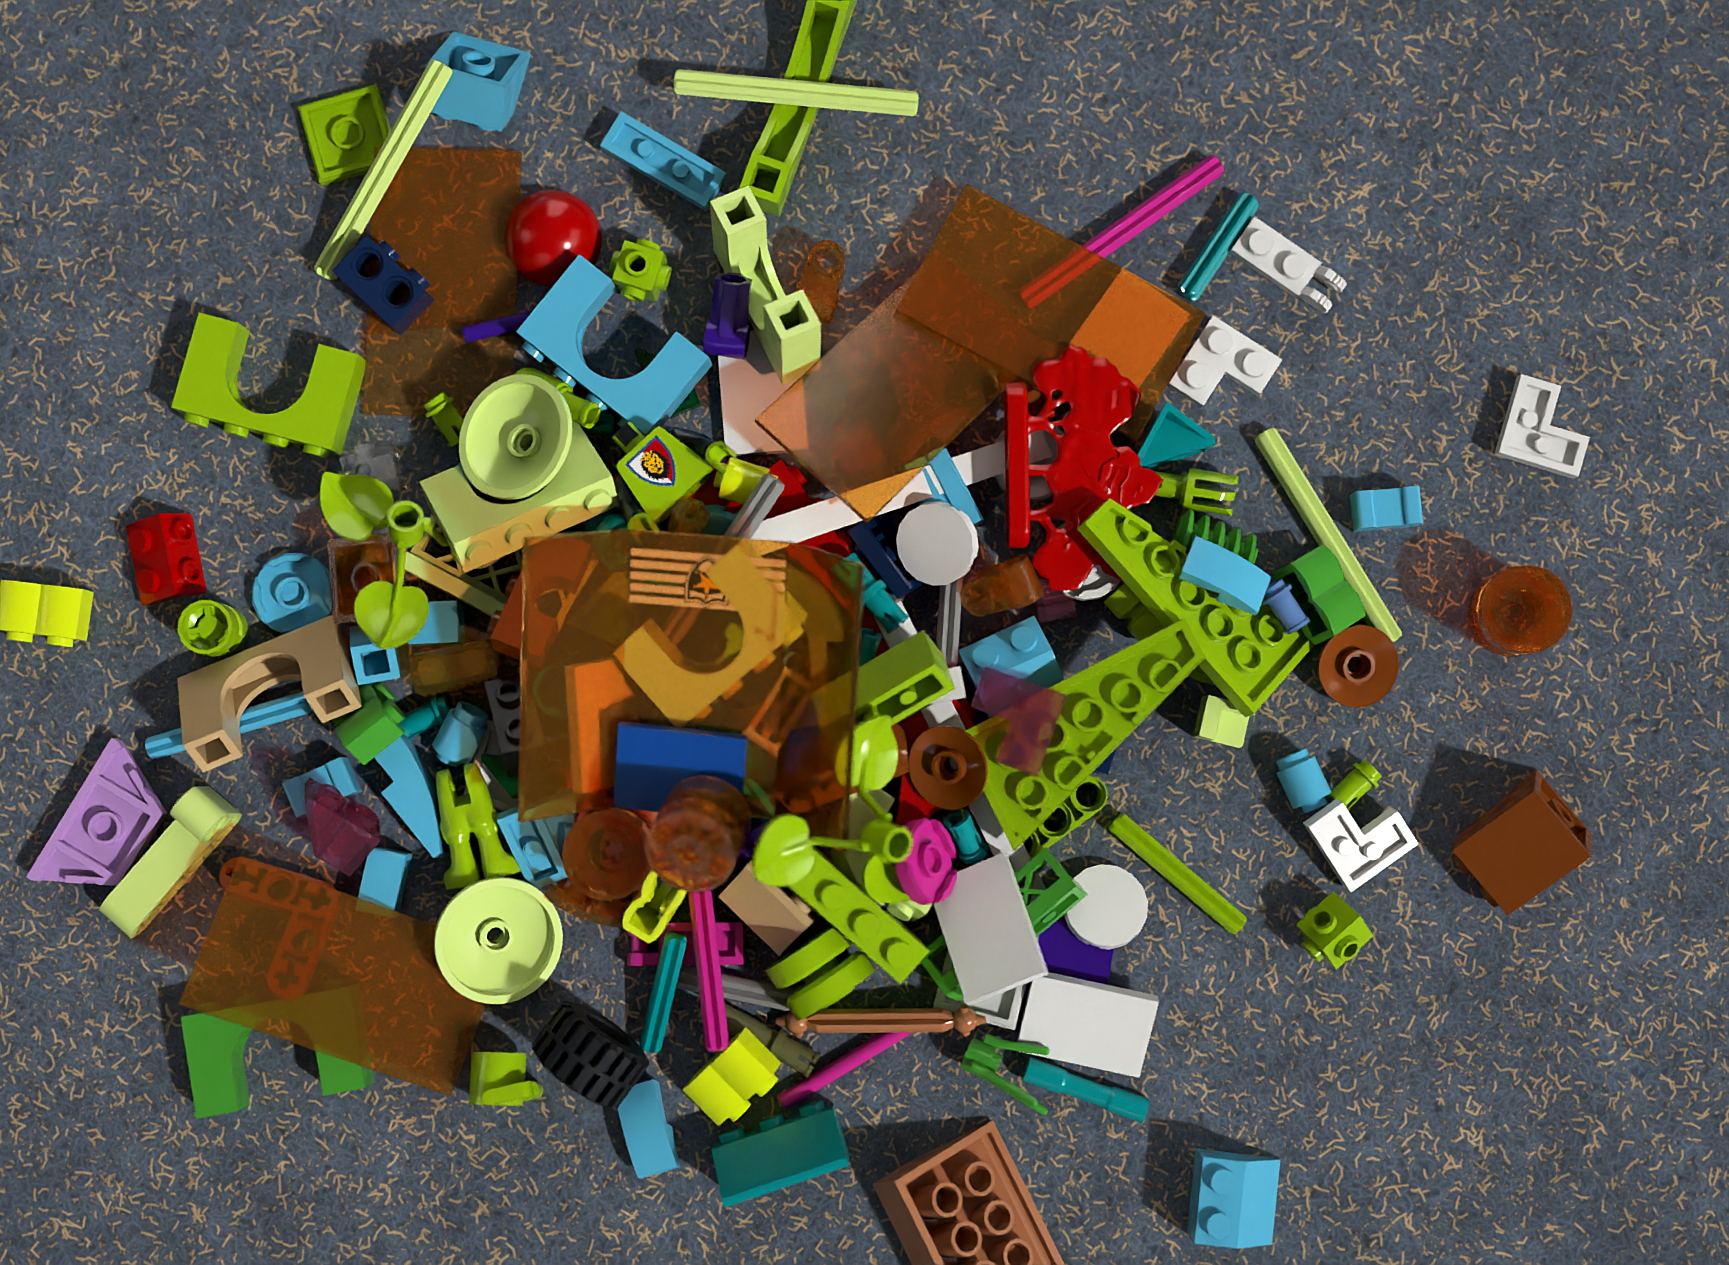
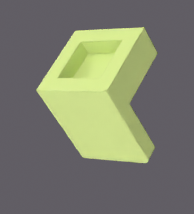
M1211 695L1203 696L1193 737L1240 748L1244 743L1250 716L1245 718L1230 700Z

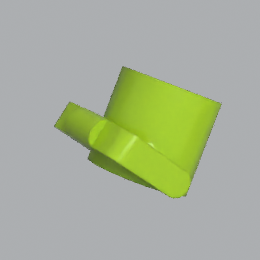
M472 1052L469 1105L523 1106L525 1101L542 1098L544 1088L539 1082L525 1081L527 1054Z

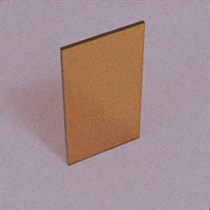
M374 147V158H376L381 147ZM409 149L371 217V239L376 244L382 239L385 240L401 256L396 263L406 273L413 267L431 284L425 291L434 301L402 335L397 333L368 306L364 415L426 417L425 413L427 410L423 404L444 391L447 397L453 396L452 404L461 417L465 418L470 406L483 390L499 379L514 375L516 331L466 343L462 327L516 314L518 271L506 249L505 229L510 214L520 203L521 151ZM380 260L370 261L369 277L378 273ZM401 288L397 290L393 296V304L402 305L406 303L410 297V289Z
M968 184L965 185L896 308L897 313L1036 388L1037 386L1033 380L1034 368L1042 360L1060 358L1068 344H1072L1075 347H1083L1090 358H1107L1110 363L1117 367L1121 376L1129 378L1141 390V398L1132 417L1115 430L1135 442L1139 439L1206 314ZM1060 390L1052 392V397L1056 399L1063 395Z
M937 251L755 418V423L868 524L1004 391L1005 383H1013L1047 347Z
M239 856L179 1001V1005L448 1096L452 1094L486 1003L477 1002L463 996L444 978L437 964L434 952L435 925L243 856Z

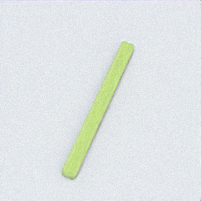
M432 59L428 63L317 260L314 270L323 278L335 280L338 277L332 270L355 247L452 75V69L443 62Z
M683 69L676 70L674 75V91L680 95L915 116L918 111L919 96L916 91Z
M1270 428L1259 434L1255 438L1256 445L1319 546L1324 544L1336 556L1342 568L1344 580L1360 596L1365 610L1364 620L1368 626L1381 630L1395 642L1402 636L1400 628L1277 429Z

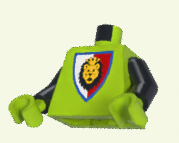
M632 422L623 425L612 438L626 453L615 466L620 474L617 476L614 485L617 492L619 511L627 522L628 530L639 545H643L644 543L640 537L647 529H652L658 535L660 533L658 526L715 474L713 467L719 473L724 474L726 469L720 465L721 460L728 455L736 459L737 454L725 442H715L702 433L673 427L666 431L658 426L645 437Z

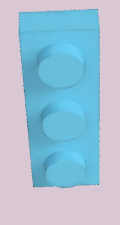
M622 111L600 144L601 150L704 211H707L710 201L714 200L727 178V174L723 170Z

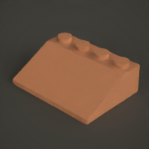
M993 1120L911 1160L872 1184L912 1265H1065Z

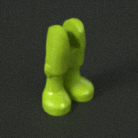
M476 763L464 765L465 783L469 794L458 797L449 769L436 772V789L441 818L439 831H441L443 839L449 845L451 854V866L444 873L446 890L467 887L472 883L482 880L480 869L473 857L469 842L471 832L475 834L478 840L485 879L506 877L521 871L513 854L505 852L497 833L499 830L497 822L498 812L493 807L487 784Z

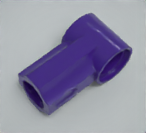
M729 272L717 274L715 277L711 317H708L704 336L703 352L705 354L746 359L751 324L747 320L752 279L745 277L743 274Z

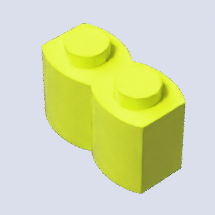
M1 580L0 631L7 632L6 640L32 643L33 635L47 636L46 644L73 647L74 640L87 641L94 592L79 588Z
M674 843L666 848L625 911L623 928L646 943L656 940L666 928L699 875L702 858L678 843Z
M745 1027L729 1041V1047L726 1050L719 1051L705 1063L682 1090L718 1126L727 1118L735 1122L750 1107L751 1103L748 1099L752 1095L757 1093L762 1097L775 1085L778 1078L774 1073L781 1062Z

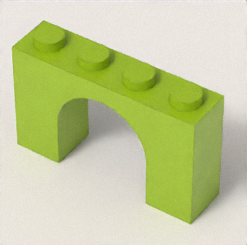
M199 312L171 408L184 415L183 421L203 428H208L209 422L224 425L223 432L246 439L249 432L264 436L263 443L287 449L289 442L303 446L302 453L321 459H327L328 453L341 456L368 362L359 354L318 344L308 382L301 397L292 406L283 411L273 414L255 413L245 406L237 387L238 371L250 331L238 322Z
M815 845L811 846L810 848L814 855L812 870L802 880L788 886L899 984H902L930 951L906 925L889 913L887 909L883 910L862 892Z

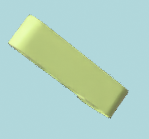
M210 786L193 787L176 802L170 811V815L175 820L101 904L99 911L130 938L136 937L150 924L178 892L177 890L185 884L241 819L242 814Z

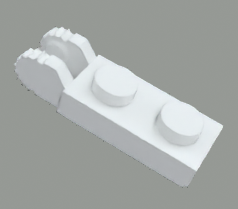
M1255 216L1229 252L1295 299L1299 297L1322 313H1327L1332 307V303L1316 289L1306 286L1310 279L1314 277L1329 289L1339 293L1343 291L1347 284L1333 270L1321 266L1322 262Z

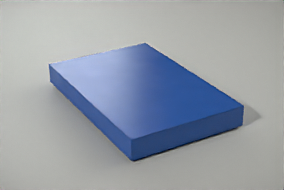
M621 721L618 725L613 807L740 822L743 812L748 735Z

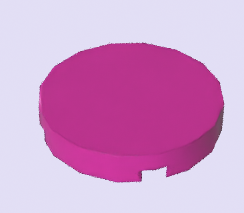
M924 818L908 821L903 828H906L912 835V848L909 855L903 861L895 863L901 886L909 898L918 904L927 905L943 902L952 893L957 879V869L952 870L951 859L956 858V849L952 838L941 822L935 819L928 820Z

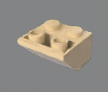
M751 861L718 897L772 950L780 955L814 921L815 916L810 912L813 907L795 891L791 893L785 886H770L758 881L752 875Z

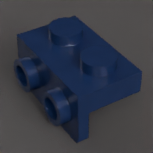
M899 508L861 521L848 531L854 540L852 545L856 553L863 560L870 561L879 573L877 580L882 579L887 585L885 591L891 595L894 594L897 599L912 593L924 584L906 571L898 556L896 537L899 524L905 517Z

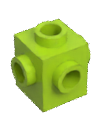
M637 239L636 243L624 240L621 252L617 250L614 252L609 266V274L613 275L612 280L617 290L621 291V296L636 302H644V299L657 302L660 290H666L672 267L668 266L669 263L663 251H660L661 247L658 244L645 239ZM635 262L645 265L644 269L639 272L633 271Z
M1334 891L1320 904L1311 908L1296 925L1306 939L1301 945L1308 954L1318 963L1324 958L1336 970L1346 961L1354 958L1360 948L1373 937L1362 917Z

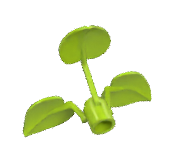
M324 472L320 485L321 509L328 526L335 534L347 540L363 541L372 534L375 527L380 530L388 527L391 541L398 545L395 585L387 581H376L368 584L357 595L354 612L359 627L377 648L391 649L404 645L422 630L429 613V604L425 592L414 586L403 587L407 547L417 545L423 538L424 530L441 546H449L445 537L431 525V519L428 517L424 518L423 511L419 505L411 501H400L394 504L391 490L380 480L364 475H341ZM451 550L452 558L458 563L455 555Z
M881 714L859 723L844 738L837 753L836 770L838 779L847 786L857 785V794L878 816L876 820L868 822L862 828L861 840L854 841L817 836L808 838V825L802 818L791 814L778 816L765 826L755 847L751 868L752 875L758 881L770 886H788L799 882L812 870L814 855L810 847L814 845L858 849L872 854L865 861L861 876L862 886L868 897L880 903L912 901L901 886L895 864L903 861L909 855L913 843L912 835L906 828L890 823L892 815L883 811L867 792V789L878 790L884 787L892 779L897 768L898 748L892 732L890 716Z

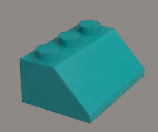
M823 1100L814 1101L799 1108L800 1115L784 1120L782 1113L760 1120L758 1122L760 1128L744 1133L743 1128L738 1127L719 1134L720 1141L714 1143L711 1152L724 1208L849 1166V1149L834 1103L824 1106Z

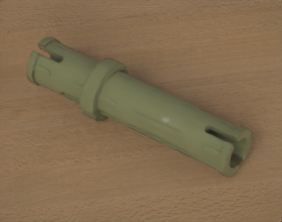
M725 1003L727 1028L730 1035L735 1036L746 1027L780 1062L804 1074L805 1077H809L814 1066L802 1061L799 1057L816 1064L821 1054L820 1052H815L787 1037L789 1032L783 1029L778 1032ZM701 1009L697 1015V1018L700 1020L702 1019Z

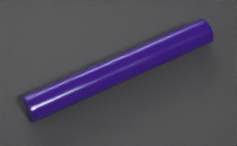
M533 310L464 326L462 330L465 341L469 343L517 331Z

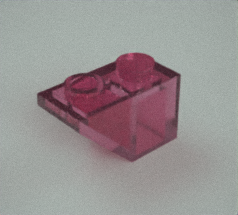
M312 778L306 781L305 810L314 856L344 874L351 876L381 841L380 819L369 807L362 804L357 806L345 799L334 786L327 783L322 785Z

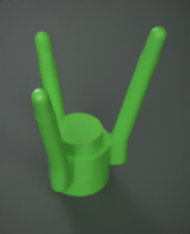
M989 1033L986 1034L983 1042L973 1038L965 1053L960 1069L987 1080L1029 1108H1032L1041 1115H1046L1048 1113L1047 1108L1039 1104L1037 1099L996 1074L1003 1055L997 1053L996 1050L1000 1048L1048 1055L1050 1052L1049 1048L1000 1039Z

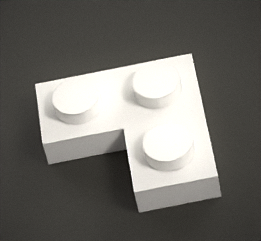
M1213 315L1167 386L1201 408L1223 375L1259 396L1282 359Z
M1521 374L1516 377L1494 455L1574 479L1579 477L1590 437L1551 426L1561 386Z
M1335 799L1303 822L1343 887L1349 892H1353L1418 845L1399 812L1392 807L1360 829L1344 803Z

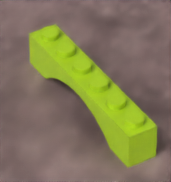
M807 0L784 79L828 83L857 0ZM774 104L765 128L752 151L739 187L741 189L749 185L763 212L780 217L819 107Z

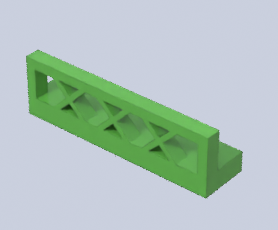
M1047 848L1042 850L1015 873L1018 886L1025 882L1024 888L1019 889L1021 895H1023V901L1036 938L1088 895ZM1048 863L1060 879L1047 890L1032 889L1034 873ZM1031 896H1038L1031 902ZM942 934L927 947L930 952L923 958L921 963L944 995L960 1002L964 997L954 967L943 975L932 960L941 951L948 948Z

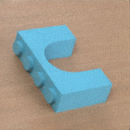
M579 254L516 331L525 341L521 348L539 363L546 357L557 366L553 373L559 379L566 382L571 388L578 383L589 392L585 399L599 404L598 407L603 414L608 409H611L621 417V420L617 423L620 427L628 422H632L646 437L656 427L664 426L713 364L705 353L676 331L653 361L643 371L632 377L610 379L590 370L584 360L582 351L584 333L589 323L617 288L608 276Z

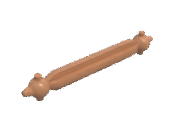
M961 1004L954 1013L944 1008L820 1009L797 1021L791 1010L786 1015L776 1018V1025L787 1028L788 1031L795 1034V1037L803 1036V1032L807 1028L817 1033L946 1032L955 1028L963 1036H968L970 1031L976 1026L986 1023V1016L975 1013L972 1009L968 1008L967 1004Z

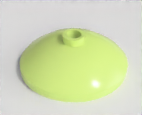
M517 374L504 377L492 383L474 400L466 413L460 430L459 456L462 468L469 481L483 493L502 500L521 499L542 489L558 473L570 448L572 418L569 406L556 387L537 376Z
M511 877L486 878L462 889L445 906L437 922L434 935L436 961L447 982L463 996L486 1004L513 1002L533 993L552 974L562 950V925L551 901L535 886ZM492 928L501 929V935L496 940L487 939V933Z

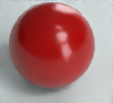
M543 190L529 195L514 208L506 224L505 248L512 265L523 277L539 285L553 287L579 254L594 265L601 251L602 230L596 214L584 200L566 191Z

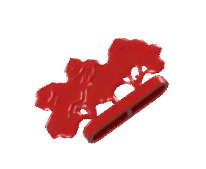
M1068 344L1060 358L1042 360L1034 368L1033 380L1038 390L1047 397L1043 409L1037 416L1034 417L1028 413V394L1024 383H1005L1007 547H1027L1030 541V521H1038L1047 530L1046 541L1034 554L1032 566L1038 571L1040 576L1048 579V586L1052 591L1080 589L1094 565H1099L1105 574L1117 578L1120 582H1124L1077 528L1109 498L1127 510L1140 504H1149L1164 480L1152 469L1143 468L1140 465V457L1130 447H1115L1111 443L1110 435L1132 417L1141 398V390L1129 378L1121 376L1117 367L1110 363L1107 358H1090L1083 347H1075L1072 344ZM1053 391H1062V396L1057 400H1052ZM1064 402H1068L1071 406L1070 412L1063 419L1050 422L1048 418L1055 417V411L1052 409ZM1062 426L1065 434L1061 436L1055 433L1053 428ZM1046 430L1054 437L1058 445V455L1053 463L1050 465L1029 464L1028 435L1030 433ZM1029 476L1045 477L1047 485L1054 496L1052 503L1039 510L1030 509ZM1051 519L1064 520L1065 526L1063 528L1054 527Z

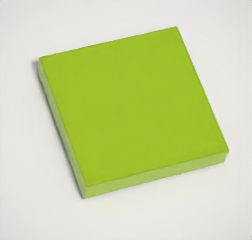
M377 84L298 106L318 180L322 186L366 174L391 131Z

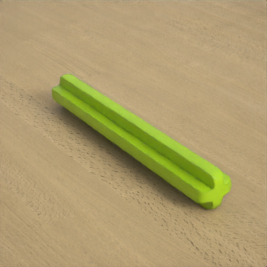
M1120 813L1111 822L1109 831L1224 929L1231 934H1236L1242 929L1247 921L1244 914L1126 814Z

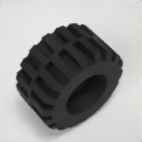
M569 1001L561 1003L532 1044V1049L540 1063L555 1078L587 1100L610 1108H618L649 1065V1060L643 1049L626 1032L596 1011L582 1004Z

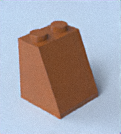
M1536 769L1454 839L1452 847L1454 854L1452 858L1465 875L1472 873L1482 885L1479 889L1486 901L1494 908L1500 906L1509 915L1591 858V832Z

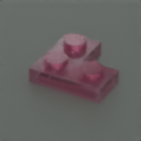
M985 667L970 707L1010 721L996 762L1038 777L1067 696Z

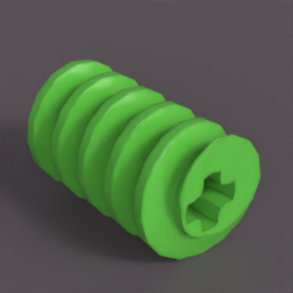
M1190 508L1178 519L1169 542L1175 540L1187 548L1185 553L1188 554L1195 536L1239 555L1252 564L1255 563L1259 551V546L1256 548V534L1249 533L1241 541L1240 528L1233 527L1225 535V522L1220 520L1210 529V518L1205 514L1194 523V510Z

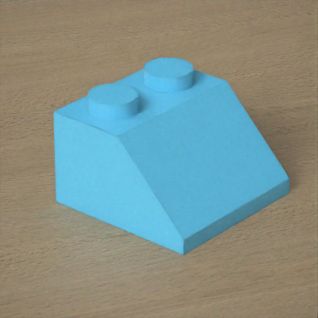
M453 31L430 59L439 60L452 69V75L431 113L437 114L438 117L445 120H460L475 124L482 130H497L501 132L514 114L531 52Z
M1035 616L958 650L964 672L988 719L1064 680L1052 648Z
M1195 1149L1187 1234L1193 1243L1234 1249L1272 1245L1280 1159Z

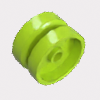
M833 925L817 933L765 970L778 989L787 988L801 979L805 982L789 995L786 1002L797 1021L834 1004L854 990L857 984L876 969L863 951H854L838 960L836 956L852 944V941Z

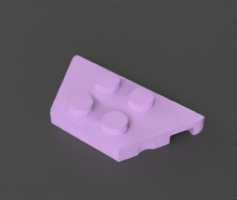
M111 737L26 877L34 881L45 880L117 886L139 861L166 817L167 811L122 740Z

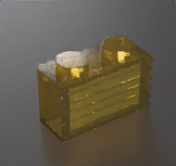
M491 638L409 655L414 691L429 699L432 695L439 696L440 693L447 695L448 692L454 694L456 690L463 692L464 689L471 691L473 687L479 689L481 685L485 686L484 682L506 677L502 654L493 650Z

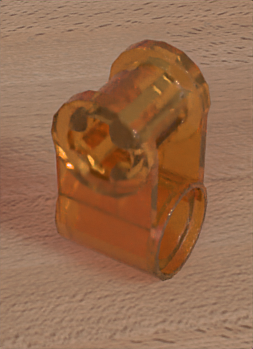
M822 240L811 247L802 276L795 289V292L803 289L819 321L830 325L832 322L846 269L843 249L832 240ZM827 254L833 255L834 263L837 265H829L827 271L821 270L818 259L825 260Z
M1023 554L983 568L977 575V579L969 581L962 587L960 599L963 607L970 614L979 617L1007 609L1025 607L1039 600L1045 592L1028 555Z

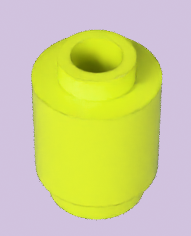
M731 457L728 464L720 463L726 469V472L724 474L716 472L713 487L720 489V498L744 505L761 478L766 474H770V469ZM770 474V475H773L774 477H776L777 479L779 478V476H777V475Z

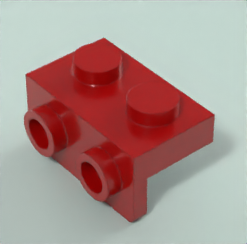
M158 513L126 525L141 606L157 605L181 596L206 593L207 589L196 533L190 513Z

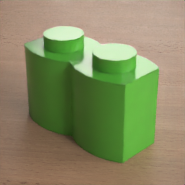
M1324 544L1303 554L1273 573L1275 581L1282 578L1285 584H1291L1290 592L1306 617L1310 619L1301 629L1315 645L1334 637L1365 617V610L1360 596L1344 580L1343 571L1338 559Z
M384 681L358 685L362 707L332 719L336 725L337 735L344 747L363 765L405 733L401 724L405 716L393 702L396 697Z

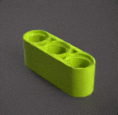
M1089 776L1083 782L1092 784L1097 790V799L1093 805L1089 807L1082 806L1076 798V789L1058 807L1064 816L1062 826L1056 831H1049L1042 823L1029 836L1030 847L1027 852L1031 860L1042 850L1049 848L1105 806L1108 798L1107 788L1099 778Z

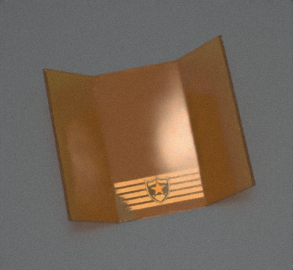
M636 529L525 537L523 540L518 822L612 807L618 725L621 721L748 735L742 816L774 819L781 815L791 814L802 818L807 823L810 837L817 836L849 840L865 564L795 542ZM832 847L841 852H848V848Z

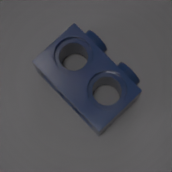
M366 235L332 271L388 325L402 335L434 301L425 291L431 284L413 267L406 273L396 263L401 256L385 240L382 239L376 244ZM372 260H380L378 273L372 277H364L363 270L365 265ZM401 288H409L410 297L408 301L402 305H394L393 296L395 292Z

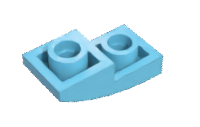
M1195 536L1179 579L1219 593L1216 601L1257 616L1271 576L1239 555Z
M652 1079L635 1084L618 1107V1113L637 1178L643 1179L680 1168L673 1128L666 1123L659 1082Z

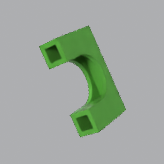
M344 977L319 982L320 990L305 992L301 997L292 1001H282L278 998L262 1000V993L260 992L235 997L236 1005L221 1008L220 1000L195 1004V1012L182 1016L181 1024L196 1119L237 1112L250 1106L243 1051L251 1031L267 1018H282L292 1021L303 1028L309 1035L316 1051L323 1096L363 1089L373 1084L374 1078L358 983L346 985Z

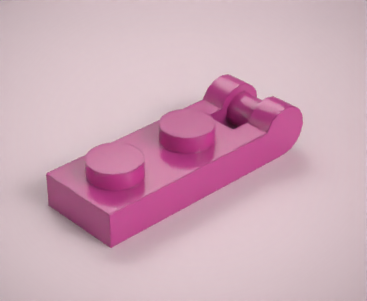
M715 921L720 965H744V921ZM669 922L659 936V952L648 951V943L627 931V936H631V952H627V965L658 966L664 937L669 932L682 934L687 938L682 965H696L691 922Z

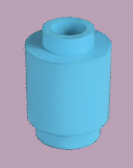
M458 702L455 708L449 710L432 744V747L437 752V758L443 763L454 767L470 763L488 728L486 724L488 714L471 703Z
M1307 748L1298 750L1275 761L1279 768L1276 774L1293 809L1301 807L1303 812L1307 813L1327 804L1324 796L1330 794L1331 790L1315 756L1310 757Z

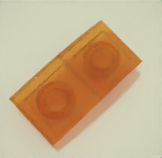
M570 879L566 883L563 880L554 882L543 896L555 906L574 916L611 927H623L625 911L631 904L620 894L614 891L608 894L604 890L590 902L586 899L588 892L581 885Z

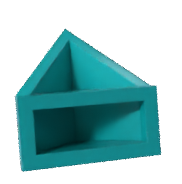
M1166 402L1155 416L1136 454L1140 457V465L1143 468L1151 469L1209 451L1216 445L1212 434L1169 402Z

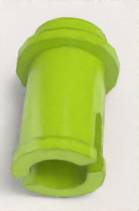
M442 391L424 403L423 406L427 410L425 416L432 417L452 447L459 443V437L452 429V426L455 425L460 432L464 419L452 404L453 396L447 397L445 392Z
M1365 759L1359 764L1354 762L1352 764L1354 769L1328 794L1333 801L1338 799L1343 802L1348 811L1372 786L1376 789L1379 786L1377 781L1382 778L1381 774Z

